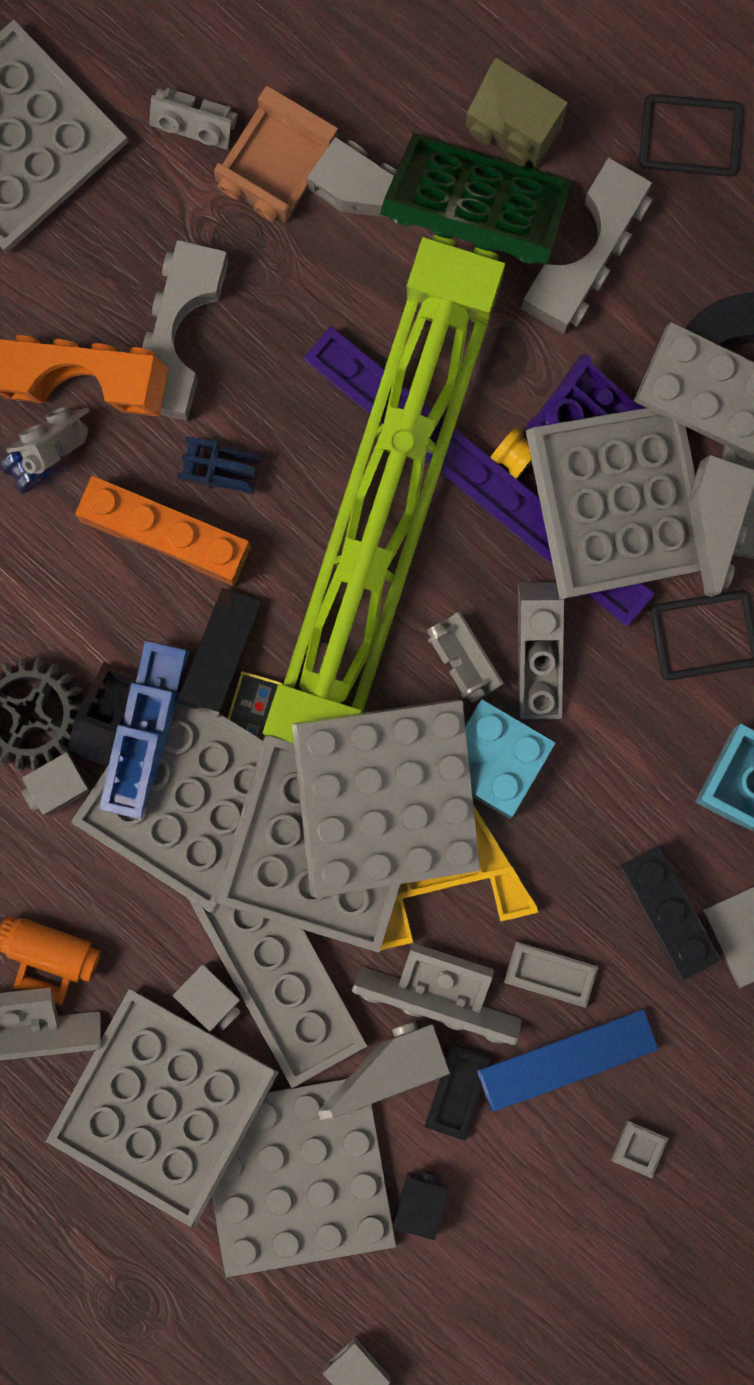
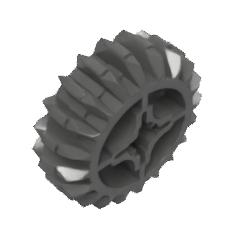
M25 657L19 658L18 672L14 671L10 663H3L2 668L6 677L3 679L0 677V706L11 713L13 725L8 742L0 733V751L3 750L0 756V764L6 767L13 757H16L15 770L23 772L27 759H30L31 767L34 771L42 766L41 758L45 757L48 763L56 758L53 753L57 750L61 755L66 752L69 753L68 748L64 744L71 738L75 713H78L82 703H73V700L79 698L83 694V690L80 687L67 690L66 688L73 682L74 677L67 673L57 680L61 667L56 663H53L47 672L44 673L45 661L42 658H36L33 670L29 669V663ZM40 681L37 689L33 688L32 692L24 699H15L6 695L8 690L19 683ZM52 687L59 694L63 704L62 724L54 721L47 714L46 706L50 699L48 695ZM31 704H36L34 711L40 715L41 719L47 721L48 724L44 725L38 721L33 723L29 720L28 726L23 725L25 723L24 716L20 715L21 712L12 708V705H17L22 709L26 706L31 709ZM37 730H44L55 735L51 741L41 747L19 749L23 740L27 741L28 737Z

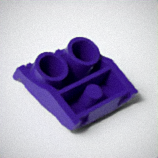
M584 354L572 365L551 398L544 404L536 416L528 421L527 425L531 429L533 427L645 409L646 407L635 403L591 363L592 358Z

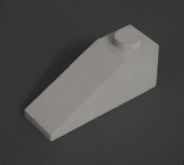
M412 1021L393 1028L394 1037L381 1041L318 1111L320 1120L338 1117L450 1074L433 1025L418 1028L416 1021Z

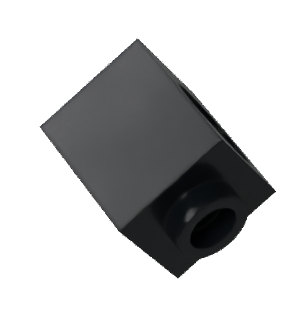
M420 1169L417 1170L416 1176L406 1174L393 1220V1229L435 1241L449 1192L448 1185L441 1184L442 1176Z

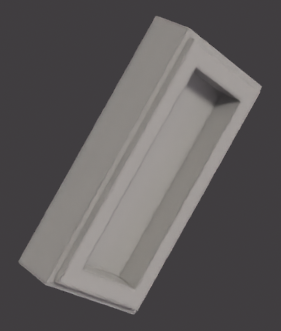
M515 942L503 983L586 1008L598 967Z

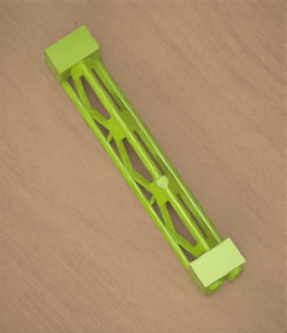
M433 235L432 240L422 237L406 286L407 302L284 683L277 686L262 734L294 744L292 723L364 712L502 283L505 263L498 261L499 255L494 252L474 248L472 253L457 248L458 242L453 239H446L437 235ZM417 305H420V306H421V307H420V310H419V312H418V315H417V317H416V320H415V322H414V325H413V327H412V330H411V332H410V335H409V337H408V339H407V336H408V333H409V330H410V327H411V324H412V321H413V318H414V315H415V312H416V309H417ZM470 319L475 325L462 363L468 320ZM425 321H432L404 409H399L398 404L407 365ZM448 327L455 329L448 379L428 417H424L420 414ZM390 389H391V393H390V397H389V402H388V406H387V411H386V415H385V420H384V423H385V424H382L381 426H379V423H380V420H381V417H382V414H383V411H384V408H385V405H386V402H387V399H388V395H389V392H390ZM446 407H448L435 445L429 437L432 435ZM375 437H379L373 450V453L370 457V460L368 462V465L366 467ZM383 452H390L362 541H357L355 538L365 495ZM426 453L433 454L420 493ZM406 458L413 460L406 510L386 548L382 549L378 547ZM348 523L342 555L337 556ZM407 535L395 574H393L387 568L404 537ZM337 565L334 576L324 597L333 566ZM384 581L391 583L380 621L378 622ZM341 582L347 583L319 674L314 673L313 668L324 623ZM366 589L371 591L364 641L343 681H339L335 678L363 591ZM307 650L302 676L299 684L302 690L300 691L294 689ZM365 664L352 707L340 704L346 700Z

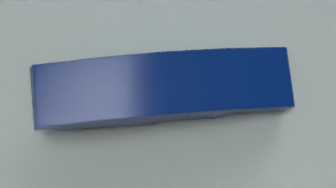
M145 641L136 683H131L122 725H117L99 807L100 810L137 819L143 818L170 732L190 650Z
M642 1009L557 1041L548 1042L477 1070L491 1111H497L619 1066L659 1049L645 1011Z

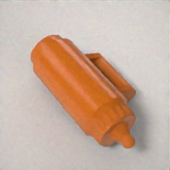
M11 916L4 918L0 924V952L4 953L7 958L21 963L13 989L23 991L51 987L55 1004L62 1006L71 981L76 983L79 980L91 981L101 954V950L92 947V942L26 918L17 919ZM31 966L62 977L61 986L58 987L27 976L28 967Z

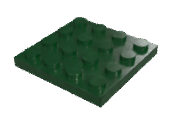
M413 133L385 195L380 215L390 217L394 223L402 226L416 225L430 229L435 235L442 238L452 239L456 237L473 242L477 248L485 251L499 250L506 252L525 263L535 264L539 262L547 265L572 180L526 166L522 167L506 160Z

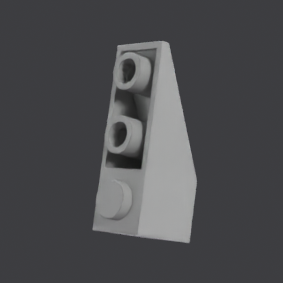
M335 137L308 175V190L341 212L386 217L380 215L385 195L397 170L385 163L378 166L366 158L368 153L360 145L351 140H347L344 143Z
M709 455L700 461L688 499L704 593L706 596L713 597L720 594L722 589H728L734 575L735 566L731 565L730 562L734 549L741 548L747 533V525L742 524L747 508L752 509L754 506V470Z
M556 582L518 583L520 719H562L564 599L559 598Z

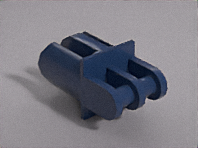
M186 437L185 443L188 444L187 454L181 457L184 467L182 473L179 472L177 474V479L207 486L210 489L211 486L254 495L255 485L245 481L217 476V473L254 480L257 474L255 467L221 459V456L250 463H261L263 454L219 445L217 440L213 442ZM201 448L212 450L210 459L199 457ZM197 466L208 468L206 477L195 475Z

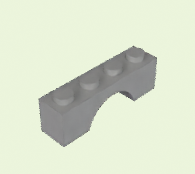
M608 157L590 187L584 202L585 207L591 213L596 224V245L589 254L577 262L567 265L544 264L523 299L521 310L562 334H565L570 324L578 327L590 306L584 302L591 288L599 292L611 271L605 267L612 253L617 256L621 255L632 234L626 231L633 218L641 221L651 205L653 199L647 195L652 182Z
M177 240L174 252L168 251L162 270V276L167 277L164 292L157 291L152 308V316L157 317L154 332H146L142 348L154 351L156 358L169 367L160 415L188 422L198 380L196 373L184 365L175 352V336L180 323L191 311L205 304L219 302L228 266V258L225 251Z

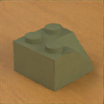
M495 58L467 112L465 126L470 128L469 133L481 143L489 145L492 142L505 150L504 155L513 163L522 167L528 164L536 169L562 129L568 102Z

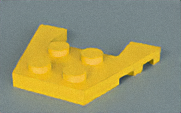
M474 805L480 871L400 884L380 950L413 943L403 902L404 898L487 878L491 882L500 922L538 913L536 904L526 891Z

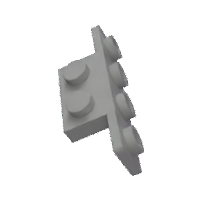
M412 943L401 979L366 967H359L352 992L361 995L362 998L369 1002L386 1003L401 1008L411 1016L432 1018L443 1022L444 1025L451 1029H465L483 1035L487 1040L497 1044L508 1043L516 1045L519 1038L522 1022L520 1018L483 1006L494 969Z
M51 987L0 993V1061L99 1050L102 1047V1020L99 1012L58 1016Z

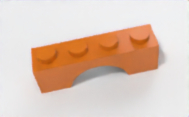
M17 335L15 341L0 339V395L6 399L45 403L51 392L63 381L75 376L90 375L98 379L102 387L104 401L118 411L160 417L169 367L156 358V353L152 350L132 347L130 353L117 352V348L101 343H93L91 349L79 348L77 343L62 339H55L53 345L41 344L40 340L24 335Z
M91 476L75 512L76 517L81 523L117 538L127 539L150 547L188 565L200 573L234 587L251 550L249 541L95 476Z

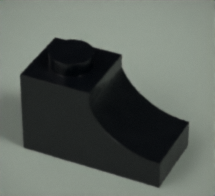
M103 662L75 716L68 748L69 753L108 767L117 725H122L131 683H136L138 674Z

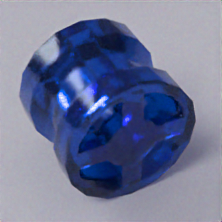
M11 452L1 462L0 469L5 475H11L15 479V487L21 494L35 488L53 470V467L50 466L40 474H30L23 468L21 452Z

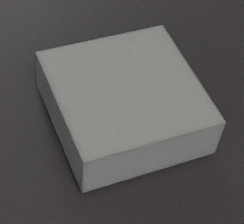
M627 1120L611 1161L652 1178L668 1138Z

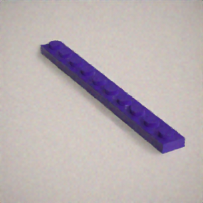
M330 326L305 355L304 361L370 415L384 369ZM403 385L398 404L399 409H404L410 392ZM390 389V392H389V395H388V399H387V402H386V405H385V408H384V411H383V414H382V417H381V420H380V424H381V425H382V424H385V423H384V420H385V415H386V411H387V406H388V402H389V397H390L391 389ZM424 403L420 415L428 417L432 409ZM442 417L429 437L435 445L444 422ZM454 428L440 474L553 567L540 499ZM426 453L425 462L430 465L433 454ZM639 583L586 595L627 628L655 593L644 584Z

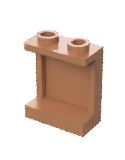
M266 85L258 98V109L223 164L218 163L216 165L214 175L216 182L219 183L217 187L227 196L238 200L241 196L253 203L254 211L265 219L274 221L275 218H278L287 223L308 190V175L335 137L338 138V128Z

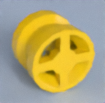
M515 427L507 435L491 456V459L497 464L506 466L509 469V474L515 479H518L532 464L528 441L524 438L523 431L518 427Z

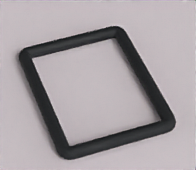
M659 94L648 95L644 100L639 153L640 165L643 168L728 177L735 175L738 170L743 108L741 104L733 101ZM652 102L735 110L730 168L647 160Z
M739 590L721 593L713 597L703 596L656 604L651 608L650 615L661 675L665 680H677L754 667V619L750 597L747 592ZM742 599L752 659L669 672L659 612Z

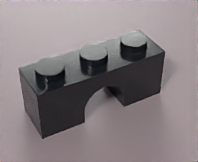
M659 846L652 847L616 867L635 904L640 906L650 922L658 939L657 944L677 980L684 981L721 961Z

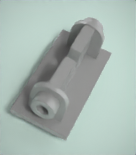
M167 87L166 90L158 89L156 95H152L149 118L150 126L168 133H175L200 141L206 145H213L228 150L231 129L235 128L238 113L232 112L230 106H224L204 99L200 109L193 108L196 101L195 96L173 90L170 87Z
M69 406L57 408L45 416L47 419L45 423L37 424L21 431L18 434L20 440L8 447L6 451L7 453L20 451L25 471L30 474H40L59 461V455L66 456L86 442L89 432L87 426L81 422L80 418L90 411L88 408L70 411Z
M460 611L443 623L440 622L427 630L431 637L427 640L429 644L433 645L444 664L450 662L453 667L449 673L462 692V698L467 697L470 703H475L504 684Z

